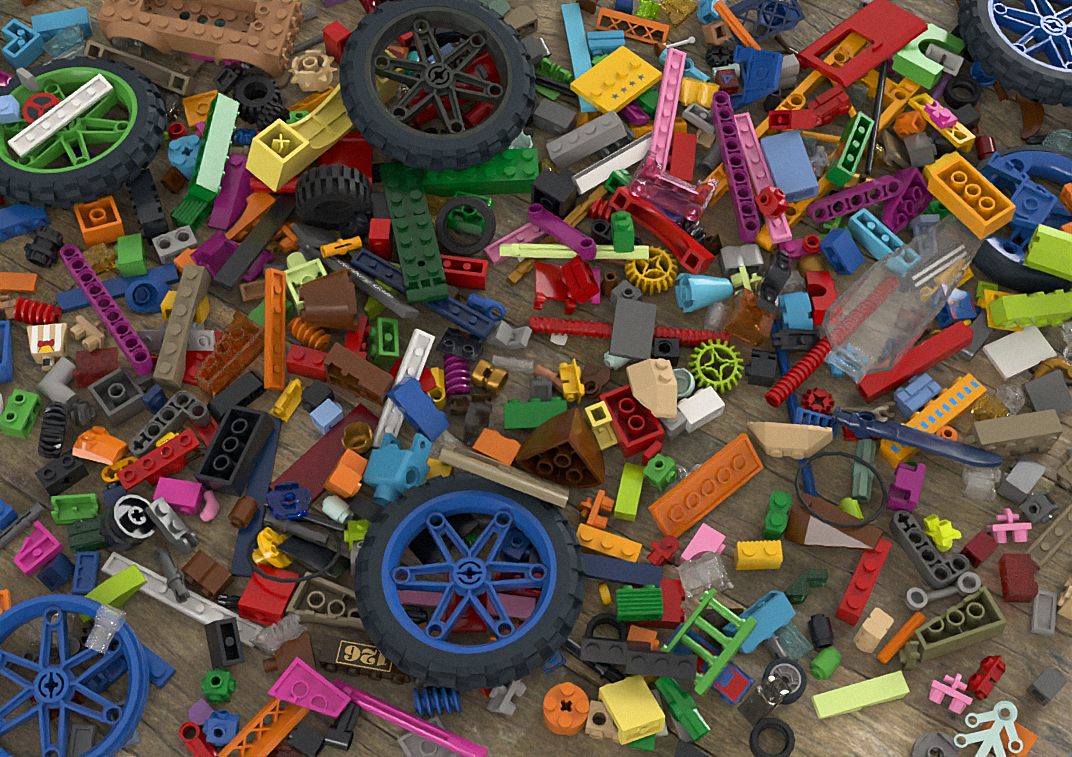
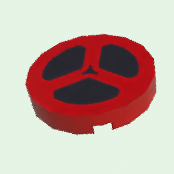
M50 93L32 95L23 105V117L31 125L58 105L60 101L55 95Z

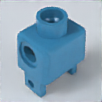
M385 433L380 448L372 450L363 476L364 482L375 490L372 500L376 504L386 507L391 501L394 502L401 497V493L414 485L417 487L424 484L430 470V466L426 464L433 443L421 433H416L410 450H400L402 442L391 433Z

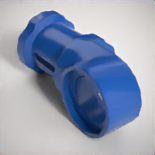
M475 292L471 293L467 301L469 308L482 312V315L494 322L502 320L506 314L505 307L490 298L485 299L477 296ZM491 309H498L500 317L493 316Z

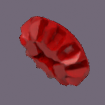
M817 387L811 390L808 389L801 399L803 409L824 415L831 414L830 408L834 407L835 403L832 394L827 393L825 389L821 390ZM815 398L817 400H823L821 406L820 404H813Z

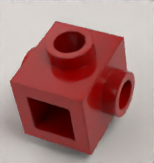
M765 187L754 198L758 204V210L768 218L777 219L790 208L784 198L785 194L780 188Z

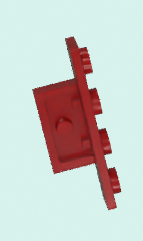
M188 428L119 471L117 477L126 491H129L145 480L154 487L158 484L159 477L168 478L174 473L181 472L185 466L189 465L184 455L199 447L200 442L193 430Z

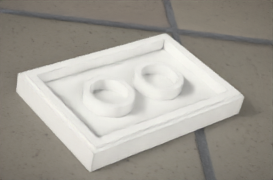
M1036 325L1023 328V332H1014L982 348L1004 381L1040 366V361L1057 356Z

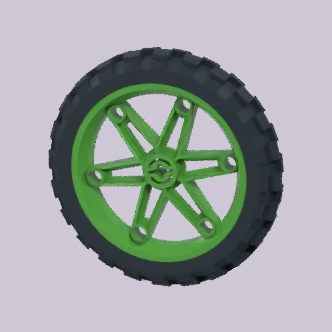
M75 56L72 60L61 58L52 60V63L44 66L41 63L30 68L29 72L34 76L39 90L34 93L22 85L18 75L9 79V84L6 86H0V96L12 95L18 101L21 117L19 122L0 123V196H6L9 201L28 206L30 204L36 208H51L52 205H56L58 208L73 207L78 202L87 204L97 201V197L106 193L109 196L119 191L123 183H131L141 174V168L146 169L165 137L164 131L167 128V115L159 90L142 72H137L135 68L117 61L115 63L112 59L97 57L94 60L88 58V56ZM99 73L113 87L110 93L23 158L20 157L17 162L9 155V139H12L29 126L23 117L22 109L26 100L32 95L50 93L62 102L66 99L65 97L70 96ZM118 100L129 110V122L125 120L101 119L112 106L118 103ZM116 142L99 156L90 159L87 144ZM79 145L82 157L76 158L71 147ZM65 152L73 166L67 168L42 169Z

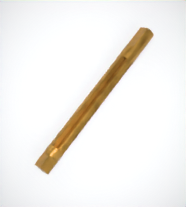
M599 184L563 221L575 228L587 216L592 204L600 197L604 199L609 194V190L602 184ZM548 234L539 244H559L560 242ZM525 257L513 269V272L507 277L506 281L514 287L535 268V262H541L544 258Z

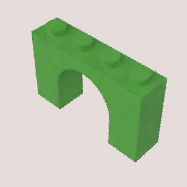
M932 23L927 26L928 30L905 45L901 51H897L892 58L894 63L891 68L929 90L938 82L944 69L943 66L922 54L926 53L929 44L932 43L962 57L967 48L963 40Z

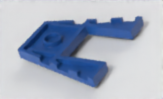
M995 151L985 169L1019 185L1010 199L1016 206V209L1009 223L1032 229L1038 227V224L1043 225L1059 198L1040 184L1036 185L1029 179L1030 176L1026 173H1020L1014 168L1015 165L1009 160H1003L999 156L1000 153Z

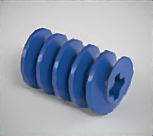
M432 686L431 693H428L426 687H423L422 694H419L417 688H414L415 714L418 711L420 716L424 717L427 710L429 715L433 716L435 709H437L439 715H442L444 708H446L448 714H452L453 707L456 708L458 713H461L460 691H456L454 688H449V691H447L442 686L440 692H438L436 687Z

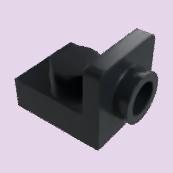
M226 65L212 81L223 93L227 94L239 80H243L242 76L244 74L235 67L233 69Z

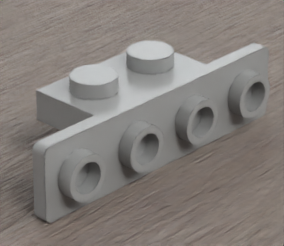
M169 321L165 322L158 330H139L137 332L148 350H161ZM192 321L187 350L214 351L217 348L214 331L205 330L204 323Z

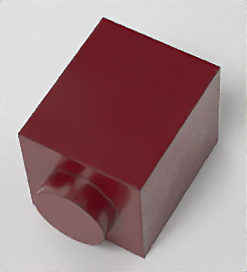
M981 530L964 546L960 554L964 555L969 560V564L977 569L993 554L999 545L991 535Z

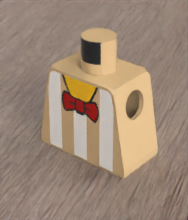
M67 323L27 326L31 355L37 364H42L43 371L49 372L55 365V362L62 356L67 358L71 341L70 328Z

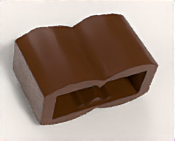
M201 550L181 569L185 575V581L191 586H194V584L199 586V591L208 599L213 597L217 600L219 594L223 593L234 581L232 574Z

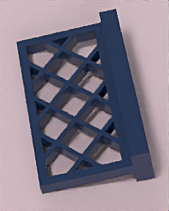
M743 0L729 8L736 18L743 20V27L746 21L755 24L753 32L748 33L752 38H758L755 40L756 43L805 19L797 0H789L788 4L779 2V0ZM765 2L775 3L772 12L763 10ZM777 5L787 7L784 17L775 14ZM751 9L759 11L756 21L747 18L748 12ZM789 9L796 10L799 18L795 20L787 18ZM761 13L771 16L768 25L759 22ZM773 17L783 20L781 27L771 26ZM758 25L767 28L764 36L755 34ZM730 29L736 41V44L745 47L743 46L739 38L735 35V33Z

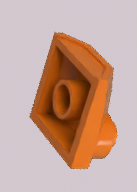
M94 426L78 436L72 451L74 456L109 465H114L123 456L131 453L127 443L110 436L109 432L102 426Z

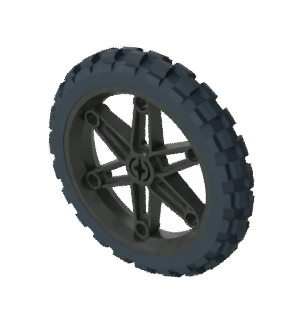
M388 0L377 6L374 12L367 14L358 23L355 31L351 32L340 62L339 82L343 105L346 107L348 117L353 126L361 132V136L371 146L377 147L381 154L391 160L397 159L403 162L405 166L415 169L418 167L429 169L428 171L443 172V170L453 169V171L465 170L469 166L492 160L493 156L505 151L524 129L533 107L536 91V77L534 66L531 63V55L526 44L520 40V34L511 24L509 25L504 21L502 15L494 9L489 10L485 8L483 3L478 0H394L392 2ZM430 28L450 29L465 34L470 38L443 57ZM412 31L419 61L382 55L393 41ZM427 40L436 63L428 65L422 41ZM484 49L496 66L500 85L464 73ZM465 51H468L470 54L453 71L448 65ZM393 67L421 72L420 79L393 71ZM375 74L379 77H385L412 87L391 112L379 95ZM456 81L483 89V93L455 88ZM422 89L429 94L410 110L406 108ZM448 95L454 120H449L440 97ZM457 98L490 103L495 106L481 122L465 130ZM433 103L447 134L422 132L406 125V123ZM401 115L402 118H396L395 116ZM452 129H457L460 132H453Z

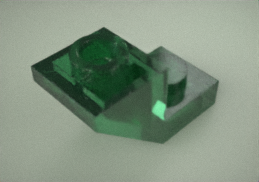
M805 569L784 592L790 604L798 605L805 601L808 595L807 585L811 588H819L825 585L828 579L827 569Z

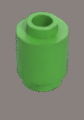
M830 646L822 649L809 664L811 675L818 680H827L840 665L841 654Z

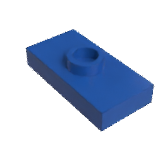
M77 551L72 595L85 596L97 587L101 558L99 551Z

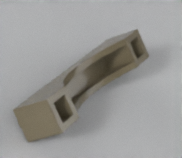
M88 39L83 55L94 60L97 57L112 59L115 63L117 61L135 68L137 72H142L151 82L185 96H193L198 80L192 76L95 40Z
M185 264L153 374V378L161 386L181 387L186 370V350L190 328L197 308L207 294L211 275L205 266Z

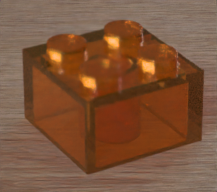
M743 287L733 297L723 330L759 347L769 338L777 310L772 314L755 304L756 293Z

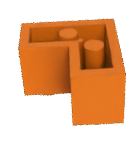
M347 448L327 478L323 488L339 496L342 500L348 497L352 498L362 485L359 481L363 480L368 460Z

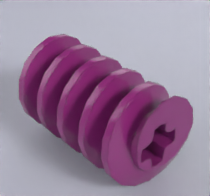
M445 354L443 356L444 380L446 383L445 395L450 398V395L470 393L471 387L469 385L471 383L470 379H468L470 377V372H468L470 369L468 365L469 360Z

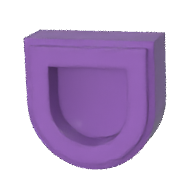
M201 698L190 708L189 719L199 727H204L205 719H209L214 710Z

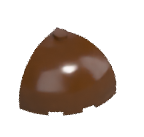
M577 407L552 417L536 428L525 439L516 456L515 461L526 472L564 487L568 485L577 486V489H582L604 483L605 465L599 442Z

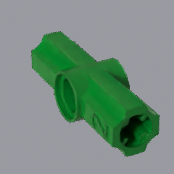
M660 677L654 682L655 688L667 703L666 706L669 713L676 722L681 723L693 742L700 740L710 732L711 729L697 711L694 699L688 692L683 691L675 678Z

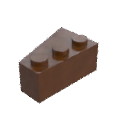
M335 342L323 361L327 382L383 406L388 398L387 393L394 384L393 376Z

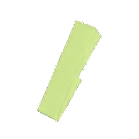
M897 671L814 695L811 699L818 718L824 719L858 711L862 707L900 699L910 691L902 671Z

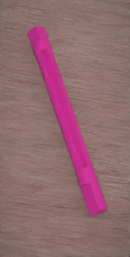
M338 679L332 682L334 686L351 698L350 703H354L364 710L464 757H487L488 749Z

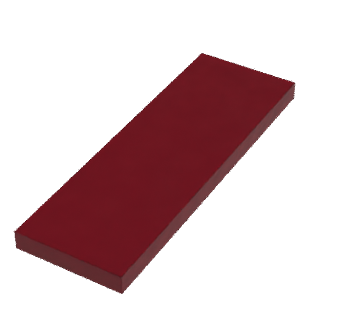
M360 403L271 483L269 489L287 506L305 511L326 491L323 485L345 451L341 438H344V428L353 422L362 421L368 423L374 435L380 419ZM371 446L367 452L358 455L363 457L373 448V446Z

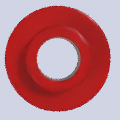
M180 122L172 123L168 129L169 137L173 140L185 137L187 135L186 127Z
M808 235L802 241V248L807 253H817L821 249L819 246L821 240L817 235Z

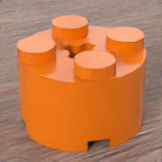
M570 682L556 685L548 691L543 702V718L550 731L558 735L571 736L577 734L585 727L590 708L585 692ZM562 708H570V712L567 710L562 712Z

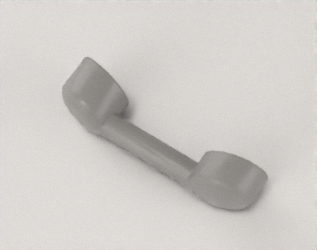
M965 572L960 575L954 586L925 593L920 588L913 587L908 590L904 600L907 607L911 610L920 611L923 610L927 602L955 594L965 598L970 594L973 595L980 588L981 581L975 573Z

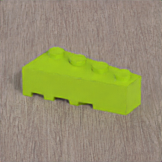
M1060 289L1048 294H1044L1043 291L1028 296L1026 294L1001 296L989 303L994 326H1004L1005 329L1015 326L1027 328L1032 325H1036L1037 328L1052 325V327L1061 326L1064 324V321L1072 317V289L1067 293Z

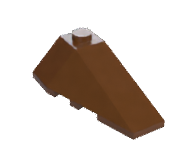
M801 492L802 498L810 509L827 520L841 524L862 522L861 519L820 498ZM797 497L790 511L785 540L804 547L822 545L825 548L839 546L851 550L874 551L884 533L870 524H865L861 527L840 528L823 523L808 513Z

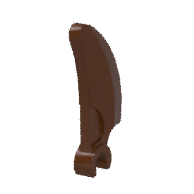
M1017 92L1015 100L1020 105L1023 120L1021 140L1025 141L1027 137L1035 136L1040 130L1044 120V108L1041 102H1032L1027 98L1019 96L1020 93Z

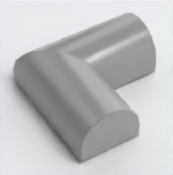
M693 102L683 111V119L710 135L715 133L710 110L708 111Z
M62 356L35 388L52 402L57 401L67 404L70 410L72 404L77 402L80 396L66 385L80 369Z

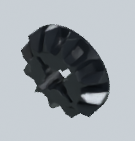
M713 45L711 49L707 50L705 60L712 68L728 66V64L732 65L734 63L733 50H729L728 46L724 48L721 45L718 47ZM718 54H721V55H722L721 61H720V58L718 57Z

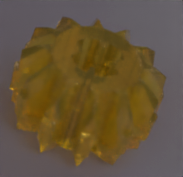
M988 394L977 398L971 409L972 418L977 421L1007 417L1009 414L1007 406L1002 404V400H998L995 396L991 397Z

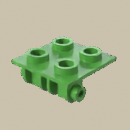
M543 58L539 62L541 66L535 71L536 74L568 85L575 80L570 71L562 69L561 66L557 67V64H552L548 58ZM535 84L536 91L553 102L561 95L559 92Z

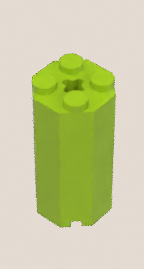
M1038 224L1029 242V253H1025L1023 265L1072 281V234Z

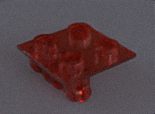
M118 348L94 349L91 352L88 350L76 351L77 368L72 371L73 378H76L75 387H88L118 369Z

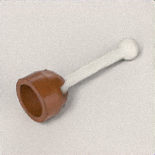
M691 36L687 40L670 45L665 42H657L654 44V52L657 57H660L662 51L666 48L669 49V47L673 48L687 43L693 44L695 38Z

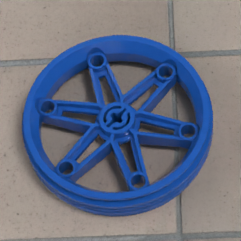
M51 594L32 598L14 605L0 614V645L19 627L43 616L39 664L0 649V673L25 688L0 708V738L39 716L42 757H51L55 752L58 753V757H67L70 713L73 710L113 726L97 745L77 757H114L124 747L138 727L145 710L149 691V670L146 655L139 638L131 626L121 616L100 602L72 594ZM59 613L58 620L52 623V616ZM67 613L91 617L105 625L113 634L70 658ZM58 631L60 665H50L52 633ZM119 641V647L115 651H111L112 643ZM103 653V658L76 678L71 669L97 654ZM125 654L129 683L126 701L122 708L84 685L118 657ZM8 662H13L39 673L32 683L6 667ZM76 691L104 706L102 712L100 713L72 702L71 700L75 696ZM34 696L38 703L36 706L7 722L6 716ZM60 708L57 743L52 744L49 709ZM119 710V718L112 722V713ZM0 746V757H15Z

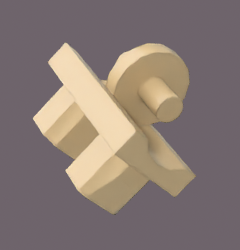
M77 316L76 324L69 329L71 337L75 340H79L83 336L86 337L82 340V343L89 352L96 348H99L101 351L107 348L104 344L107 331L102 321L98 320L95 322L91 320L89 322L83 316Z

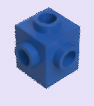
M513 529L502 547L500 559L512 563H522L524 559L528 560L532 542L522 531Z
M227 710L212 712L209 719H205L203 733L207 734L206 742H212L215 746H225L239 733L240 715L230 714Z

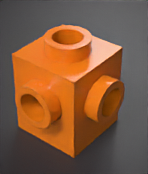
M918 110L904 112L898 115L893 129L903 140L902 137L923 132L927 122Z

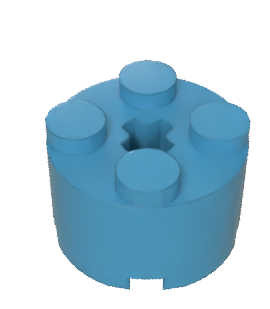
M197 135L181 137L169 143L168 157L171 166H176L187 178V181H191L201 142Z
M800 291L778 295V315L783 320L782 328L787 330H813V318H811L810 314L812 309L808 293Z

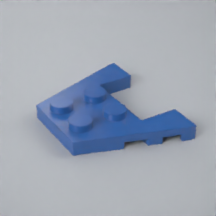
M736 45L733 61L737 64L748 62L743 93L729 95L734 112L778 90L783 55L779 52L762 49L755 50L752 47L745 48L741 45Z

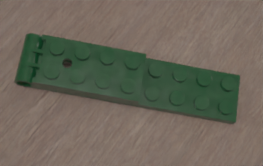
M401 161L379 164L408 304L414 305L449 298L446 278L419 167L415 169L405 166Z

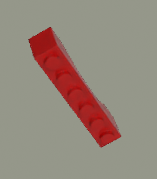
M631 186L617 188L609 201L610 205L618 211L631 213L632 220L659 237L673 251L679 263L692 274L697 275L707 271L715 259L713 254Z

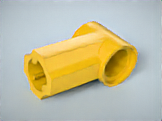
M435 367L429 370L435 378L437 387L427 392V394L432 399L440 398L439 400H434V406L442 411L446 406L444 370Z

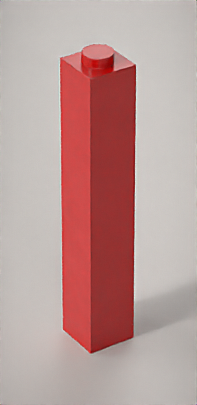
M962 320L857 380V391L867 404L873 402L909 381L913 376L923 373L971 345L974 337L970 326L965 325Z

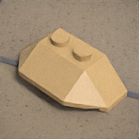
M661 358L647 359L628 366L626 372L633 396L644 407L651 410L655 417L676 418L678 385L670 360Z
M747 421L749 435L767 455L776 458L782 456H791L794 459L809 458L833 441V430L830 427L823 428L812 425Z

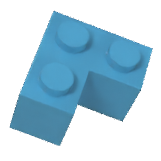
M16 19L11 20L1 29L7 45L1 50L8 65L16 70L20 67L26 69L47 50L41 34Z

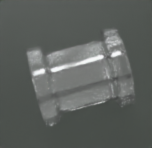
M823 150L818 151L816 155L809 158L814 172L822 166L826 167L829 165L828 156Z

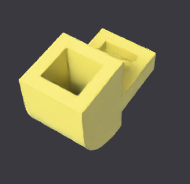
M601 401L586 407L582 415L593 430L601 451L617 445L618 441L610 425L612 418L605 402Z

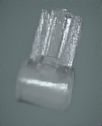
M103 603L95 615V625L84 646L105 654L115 632L119 631L123 626L126 612Z

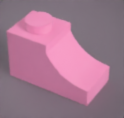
M703 523L681 555L679 565L687 569L691 563L697 560L709 559L713 561L716 555L720 557L726 548V545H724L726 536Z

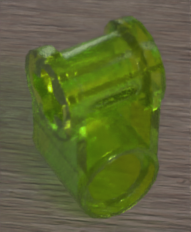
M641 0L635 15L648 20H655L660 12L661 5L652 0Z

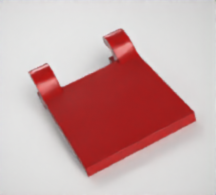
M535 262L533 309L542 310V304L545 303V299L565 302L564 314H573V309L576 308V300H572L567 294L569 288L561 278L564 276L561 270L562 266Z

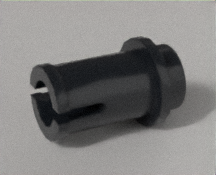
M420 608V610H404L415 624H421L428 620V611H424L423 608Z

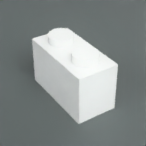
M711 386L706 389L701 388L695 392L694 396L688 399L684 398L677 403V410L687 418L685 429L688 433L722 415L725 407L724 402Z

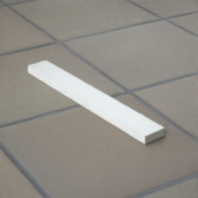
M115 552L111 554L101 569L104 574L112 577L133 564L137 565L147 580L138 591L204 625L216 620L236 617L241 644L253 649L264 631L263 627L247 619L239 618L238 614L188 590L190 598H187L186 602L178 603L172 589H169L167 586V578Z

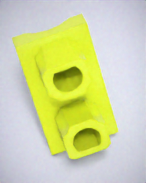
M935 514L923 519L926 528L922 530L928 539L934 542V546L938 551H948L952 547V539L962 537L960 531L952 528L951 522L948 520L939 521L938 516Z

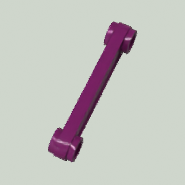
M539 203L528 207L527 213L531 224L538 226L576 252L582 259L591 260L596 257V243L592 238H588Z

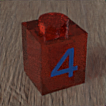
M735 69L716 70L714 83L720 85L719 91H724L728 95L737 94L739 85Z

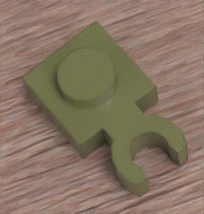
M908 641L899 649L898 662L902 663V671H912L916 666V659L920 657V653H917L919 641Z

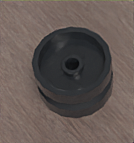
M129 494L121 497L102 515L100 520V531L104 540L110 546L121 551H130L140 546L157 529L156 524L144 510L151 503L139 495Z

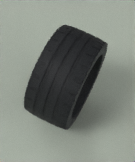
M462 195L450 199L441 207L436 218V233L440 242L449 251L459 255H472L483 250L492 241L496 230V220L490 206L482 199L471 195ZM471 206L482 214L485 220V230L483 236L477 242L463 245L450 237L447 230V220L449 214L455 208Z

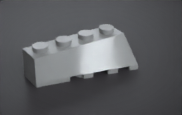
M613 109L567 134L548 139L546 146L551 160L561 170L627 136L621 119Z

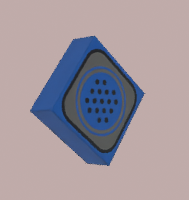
M559 649L542 666L546 674L566 663Z

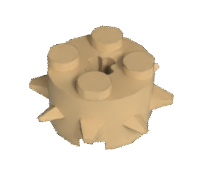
M307 50L305 55L300 58L296 56L292 61V69L288 70V72L294 73L291 83H297L303 92L325 91L329 88L328 85L333 79L332 71L337 70V68L331 67L334 57L324 55L321 50Z

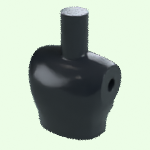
M935 137L933 144H935L937 151L935 156L938 159L946 153L950 154L955 151L964 159L966 158L967 153L956 150L957 147L946 137Z

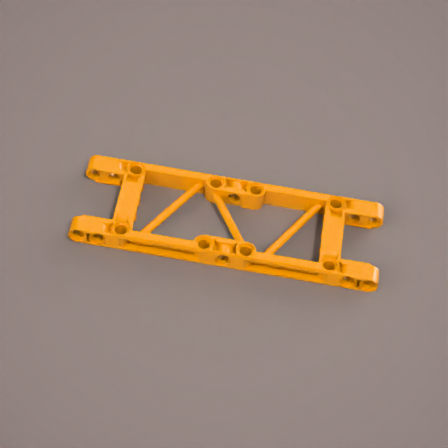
M851 32L823 61L834 68H840L863 52L869 41ZM872 69L869 72V76L852 83V86L861 89L867 93V96L875 98L879 72ZM814 70L775 110L804 109L806 98L827 77ZM886 77L882 105L887 109L880 115L877 139L882 134L881 130H886L898 115L909 106V99L918 96L925 87L907 77H904L899 84ZM829 78L833 87L838 84ZM851 103L852 107L848 111V114L852 118L854 115L857 114V112ZM768 116L755 129V132L761 144V139L766 136L777 135L795 129L769 130ZM798 130L803 139L838 144L841 138L839 136ZM869 138L867 140L863 153L868 149ZM836 149L826 160L824 175L818 181V196L788 203L790 208L784 214L790 231L807 214V206L811 202L821 199L834 185V183L825 178V175ZM723 162L696 188L691 197L693 201L705 209L712 207L729 190ZM750 180V184H751L753 196H754V198H755L756 195H755V192H754V189H753V186H752V183H751V180ZM764 224L754 243L767 252H771L778 243L772 244L766 224Z

